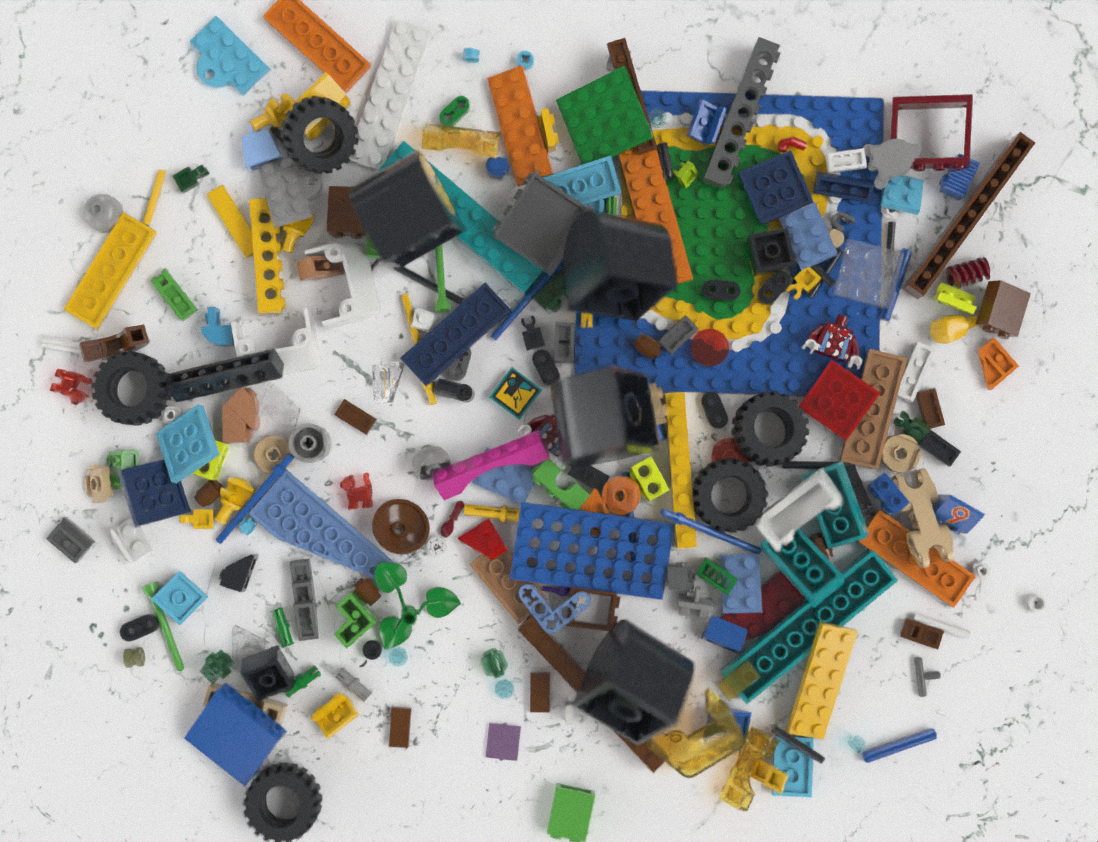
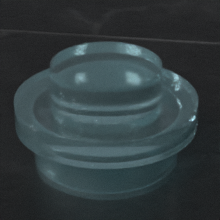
M653 109L648 114L652 127L660 128L666 123L667 116L662 109Z
M396 647L389 653V661L395 667L403 666L408 660V653L404 648Z
M502 679L496 683L495 693L501 699H508L514 693V685L511 681Z
M854 735L850 736L849 746L859 754L862 751L865 752L867 749L865 747L866 742L859 735L856 737Z

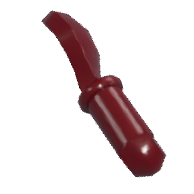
M463 501L456 502L451 515H449L450 520L441 526L440 532L443 537L447 538L453 533L454 523L458 520V516L462 508H464Z

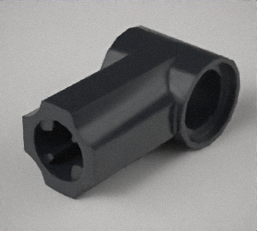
M441 378L437 382L436 395L459 400L464 403L471 402L475 397L474 389L467 384H460ZM463 389H469L470 395L467 398L461 397Z

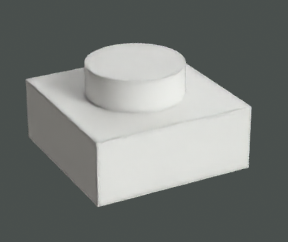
M416 307L410 327L429 332L434 313Z
M565 702V708H561L562 720H566V725H574L573 702Z

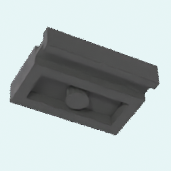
M64 517L61 523L46 538L74 563H78L88 552L92 544L96 542L67 517Z

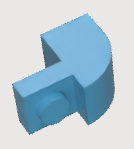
M207 307L208 313H205V321L208 326L201 327L203 336L209 342L221 347L235 346L231 325H221L220 309Z

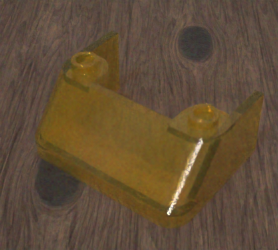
M709 688L705 689V712L714 720L688 736L680 730H672L666 734L662 732L648 740V748L685 778L696 777L744 747V736L729 705Z

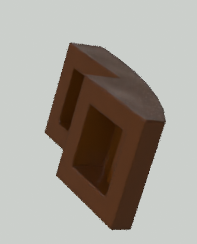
M905 619L900 637L938 650L944 631Z

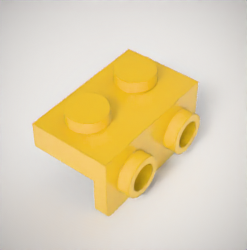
M548 108L541 109V115L538 116L547 152L556 151V144L559 143L557 132L553 133L552 125H555L554 116L549 114Z
M339 693L332 696L330 701L324 706L318 707L310 717L313 721L317 722L324 736L329 739L360 714L349 696Z

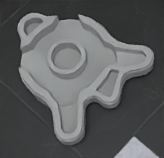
M890 139L880 145L866 144L863 147L865 155L870 158L868 164L869 171L879 172L874 181L875 187L879 190L883 189L891 179L906 174L921 152L917 144H910L902 139Z

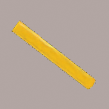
M161 169L158 170L143 220V224L149 226L166 175V171Z

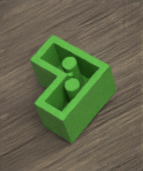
M352 592L336 605L348 622L336 631L334 635L347 649L379 620L365 603Z

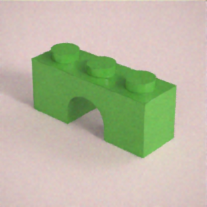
M547 459L537 463L530 471L533 475L531 479L539 486L542 484L548 489L545 492L553 499L557 496L562 501L560 503L562 507L579 509L590 496L575 481H572L567 487H558L556 485V477L562 469L552 460Z

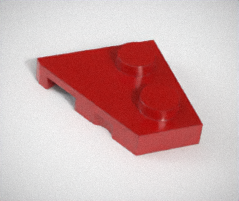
M489 518L458 537L462 544H466L490 560L495 559L508 550Z

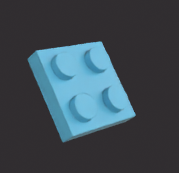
M905 175L891 179L882 190L880 206L918 215L921 208L924 180Z
M179 571L151 600L180 626L208 596L183 572Z

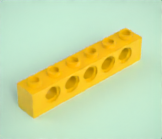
M267 198L249 199L259 316L283 314L282 309H286L285 297L281 298V290H284V280L280 279L279 271H283L282 260H278V253H281V243L276 239V234H280L279 226L274 227ZM262 216H269L270 221L262 223L260 218ZM269 234L272 238L269 242H263L261 237ZM271 253L273 258L270 261L263 260V255ZM266 272H273L275 274L274 278L271 280L265 279L264 275ZM269 290L276 292V296L273 299L266 297V293Z

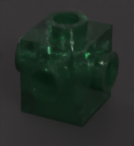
M221 649L216 654L212 652L204 660L206 663L199 672L213 685L220 678L224 680L232 672L230 668L234 662L230 655Z

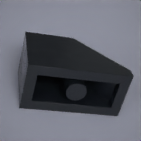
M251 554L222 569L219 580H221L219 585L240 593L245 592L258 554Z

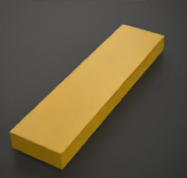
M222 184L207 193V196L244 256L248 259L254 255L252 230Z

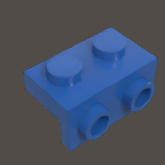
M699 100L687 136L703 145L714 144L719 137V130L725 120L727 108H718L705 100Z
M883 473L867 485L870 488L868 490L869 494L874 499L878 498L882 503L880 505L881 509L887 515L889 513L891 516L895 515L910 503L887 473Z

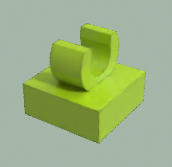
M690 161L686 164L681 162V169L679 171L673 170L676 178L685 188L699 175L694 164Z

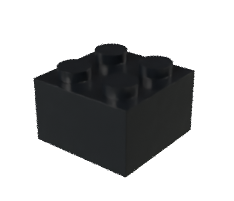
M787 227L752 234L746 239L754 277L789 270L796 265Z
M278 645L242 658L241 675L257 701L294 688V671Z

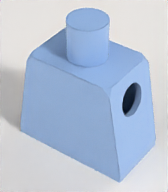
M248 125L250 134L242 137L245 166L249 171L259 169L258 165L284 159L268 129L254 131L251 125Z

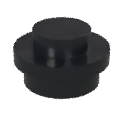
M375 640L367 641L362 649L363 655L370 660L377 659L382 653L381 644Z

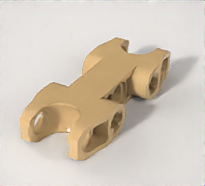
M925 468L916 471L917 485L915 489L910 488L906 484L901 474L892 476V481L910 502L899 512L907 511L913 532L907 533L906 539L909 550L920 569L930 566L928 552L931 547L939 552L944 563L954 560L953 539L946 524L938 525L932 505L938 503L939 497L936 486Z

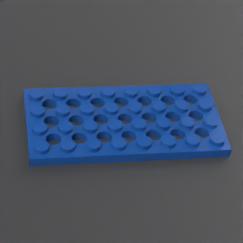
M521 502L510 579L617 592V594L662 600L675 524ZM535 519L543 521V526L540 529L533 528L532 522ZM556 521L562 523V529L558 532L551 529L552 524ZM574 524H578L581 526V532L573 534L571 533V527ZM591 528H600V534L597 537H592L590 535ZM615 529L619 531V537L613 540L609 538V533ZM632 532L638 534V539L635 542L628 541V535ZM650 535L657 536V542L653 545L647 543V538ZM532 538L540 540V545L537 548H532L529 545ZM551 541L559 542L557 550L553 551L548 548ZM572 543L578 545V551L575 553L568 551V546ZM590 546L597 547V553L593 556L587 554V549ZM615 549L616 556L614 558H607V550ZM629 551L635 553V558L632 561L625 559V554ZM647 554L654 555V560L650 564L644 562V557ZM530 557L537 559V564L533 567L526 564L527 559ZM548 560L556 561L554 569L546 568L545 564ZM569 562L575 564V569L572 572L565 570V565ZM587 565L594 566V572L590 575L584 573V568ZM605 568H612V576H603V571ZM625 570L632 571V577L628 580L622 578V573ZM650 573V581L642 582V574Z

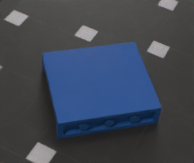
M224 683L215 692L184 739L245 787L258 772L257 770L287 730L255 706L249 699L236 691L235 688Z

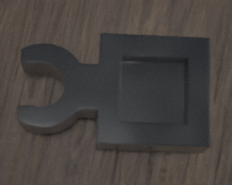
M533 315L531 316L532 322L530 324H526L524 318H521V324L527 330L522 332L527 351L545 346L540 327L534 328L536 320Z

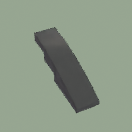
M310 558L292 560L289 564L292 575L293 608L299 641L318 639V619Z

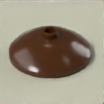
M393 499L385 502L377 509L372 520V531L376 541L385 550L394 554L406 555L416 552L425 544L429 536L430 525L427 515L417 504L405 499ZM395 529L400 530L401 533H396Z

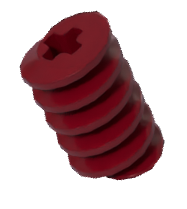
M979 257L975 260L963 262L961 265L956 264L953 267L949 266L946 268V278L949 285L953 286L955 284L957 289L961 288V282L966 287L968 286V280L973 285L976 283V278L979 282H982L983 276L986 280H989L991 277L990 266L985 257Z

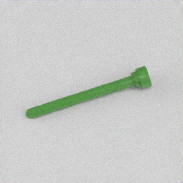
M441 245L435 249L438 299L435 303V311L444 313L451 311L450 302L446 298L443 247Z
M157 582L141 587L143 593L150 597V600L158 593L157 589H159ZM151 600L176 669L182 671L184 664L165 614Z

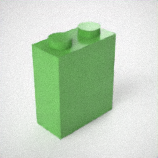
M557 783L547 834L551 838L558 840L567 838L570 842H586L595 791Z

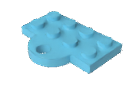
M217 16L189 41L202 54L197 63V73L200 79L209 87L223 88L231 83L244 96L270 71V68ZM213 71L215 73L214 77L207 80L205 78L206 73Z
M611 156L543 177L584 206L589 204L594 207L593 211L603 212L605 207L604 199L622 194Z

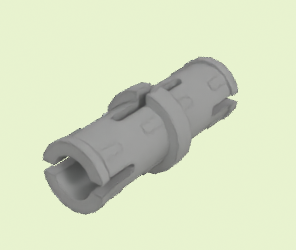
M344 667L335 676V678L348 687L347 690L349 692H354L363 702L372 694L370 690L359 682V678H354Z

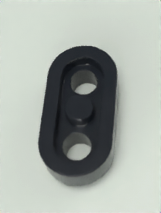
M784 271L774 273L759 289L757 293L759 302L764 305L772 304L790 285V276ZM779 277L784 279L783 284L778 282ZM769 291L771 293V297H766L765 292Z
M708 280L702 286L701 292L704 298L708 300L734 301L739 297L741 290L739 285L733 281ZM713 286L715 288V292H710L709 287ZM728 288H733L734 294L728 293Z
M543 349L537 350L532 357L533 364L542 382L547 386H551L559 381L560 373L550 353ZM544 356L546 359L544 362H539L538 357ZM550 372L553 373L554 378L548 379L547 374Z
M715 392L704 394L701 398V405L710 426L715 429L725 427L728 423V415L720 396ZM709 398L714 399L715 403L713 405L708 403ZM717 415L722 417L720 423L715 420Z
M153 614L141 616L123 624L120 628V636L127 642L137 640L155 632L159 627V621ZM148 620L152 622L151 627L147 625ZM130 628L134 629V634H130Z

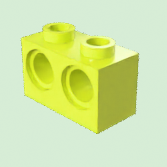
M215 439L220 455L208 462L209 469L206 472L201 467L193 472V474L210 480H217L230 444L222 443V441Z
M652 456L630 467L631 472L629 474L633 481L639 483L641 487L639 489L640 495L643 499L647 498L648 501H651L670 490ZM640 466L648 468L647 476L642 477L639 475L638 469ZM652 482L658 486V490L654 494L648 491V485Z

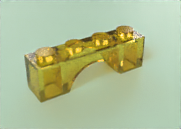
M426 123L423 128L422 149L442 151L448 148H462L471 150L478 156L498 158L501 132Z
M752 727L747 733L742 749L738 753L735 765L730 770V776L722 788L720 799L737 810L747 812L755 796L750 785L751 769L760 759L772 758L780 740L761 729Z

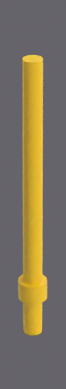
M403 294L401 298L413 344L415 345L420 341L418 329L410 327L413 310L409 295ZM434 382L427 387L422 383L423 389L427 393L429 404H437L433 390L435 389Z

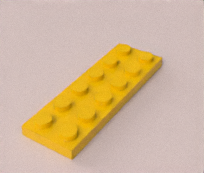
M122 212L63 310L99 330L158 232Z
M824 622L819 623L786 728L789 734L824 740L858 634L856 629Z

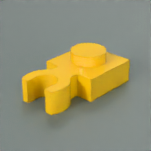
M809 267L800 271L794 277L797 283L790 285L786 291L789 293L793 289L797 290V294L794 296V299L797 300L800 298L803 289L808 293L821 280V277Z

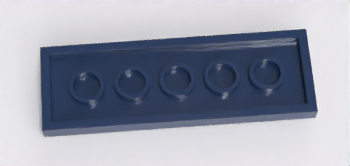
M485 282L400 357V360L427 387L507 316L511 309Z

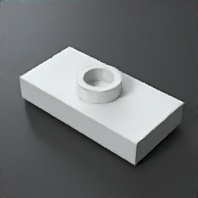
M864 148L825 154L828 174L865 169L867 167Z

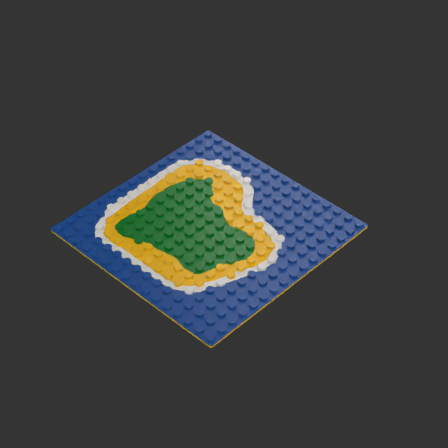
M641 90L656 145L660 143L668 144L669 151L667 153L670 154L671 171L674 169L679 171L681 169V162L686 164L690 161L694 164L699 174L687 188L680 184L675 174L673 179L666 181L693 280L678 284L675 289L637 321L593 315V328H587V320L586 327L581 328V313L576 312L574 375L614 365L648 374L649 384L656 383L657 388L661 387L662 392H715L758 395L766 391L769 393L778 391L780 395L785 393L790 396H806L833 359L814 352L810 354V348L806 347L803 350L802 346L813 329L827 322L835 323L836 317L839 314L848 317L845 328L854 331L853 335L857 340L859 357L862 359V364L857 369L856 364H852L851 368H849V361L846 363L833 361L858 378H861L868 349L880 351L879 315L882 213L880 205L882 189L879 190L874 185L870 203L814 194L813 190L817 171L828 173L826 153L861 149L866 144L880 145L883 143L884 100L871 97L765 94L764 98H759L758 104L761 106L757 116L753 115L751 122H754L751 132H746L744 137L747 140L744 150H739L737 155L740 157L737 168H732L731 174L734 176L730 186L726 185L724 190L702 182L718 139L714 144L703 145L689 138L687 133L699 100H705L718 108H727L725 120L719 130L720 137L736 93ZM745 94L746 99H754L751 94ZM744 111L738 112L740 117H747V114ZM734 128L731 130L734 135H740L738 129ZM796 137L807 142L805 150L802 151L794 147H788V151H792L828 232L834 229L831 226L830 219L838 212H844L854 217L855 223L849 225L838 220L839 224L845 227L842 231L844 242L838 247L844 252L829 274L836 282L833 287L830 288L824 282L813 299L806 296L807 292L804 289L797 300L794 299L797 290L793 289L789 293L785 290L772 304L764 305L759 302L757 293L774 273L754 277L746 239L749 235L781 229L783 226L779 218L764 225H759L737 174L740 171L783 154L777 149L779 146L778 142L781 139ZM731 146L724 147L726 152H734ZM865 155L867 163L865 169L831 174L867 179L874 182L879 172L869 171L868 164L870 158ZM616 156L612 160L622 194L613 196L617 198V215L636 219L619 157ZM718 164V168L720 170H727L725 164ZM604 199L605 207L603 213H606V199ZM794 252L796 265L792 269L784 270L790 276V285L797 283L794 277L802 271ZM830 258L818 264L824 269ZM779 277L778 282L783 284L784 279ZM708 280H721L737 283L741 292L734 301H717L704 298L701 289ZM710 286L709 291L713 293L715 288ZM728 288V293L734 294V289ZM766 291L765 296L769 298L771 293ZM685 315L699 328L671 356L661 346L659 349L662 352L656 359L651 358V360H648L635 350L636 347L633 346V343L641 333L649 335L658 342Z

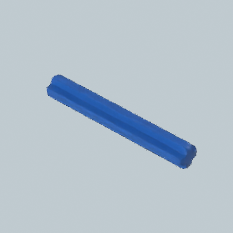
M901 249L879 318L883 321L891 319L912 255V251L909 249Z
M931 728L862 753V757L866 763H870L936 740L937 734Z

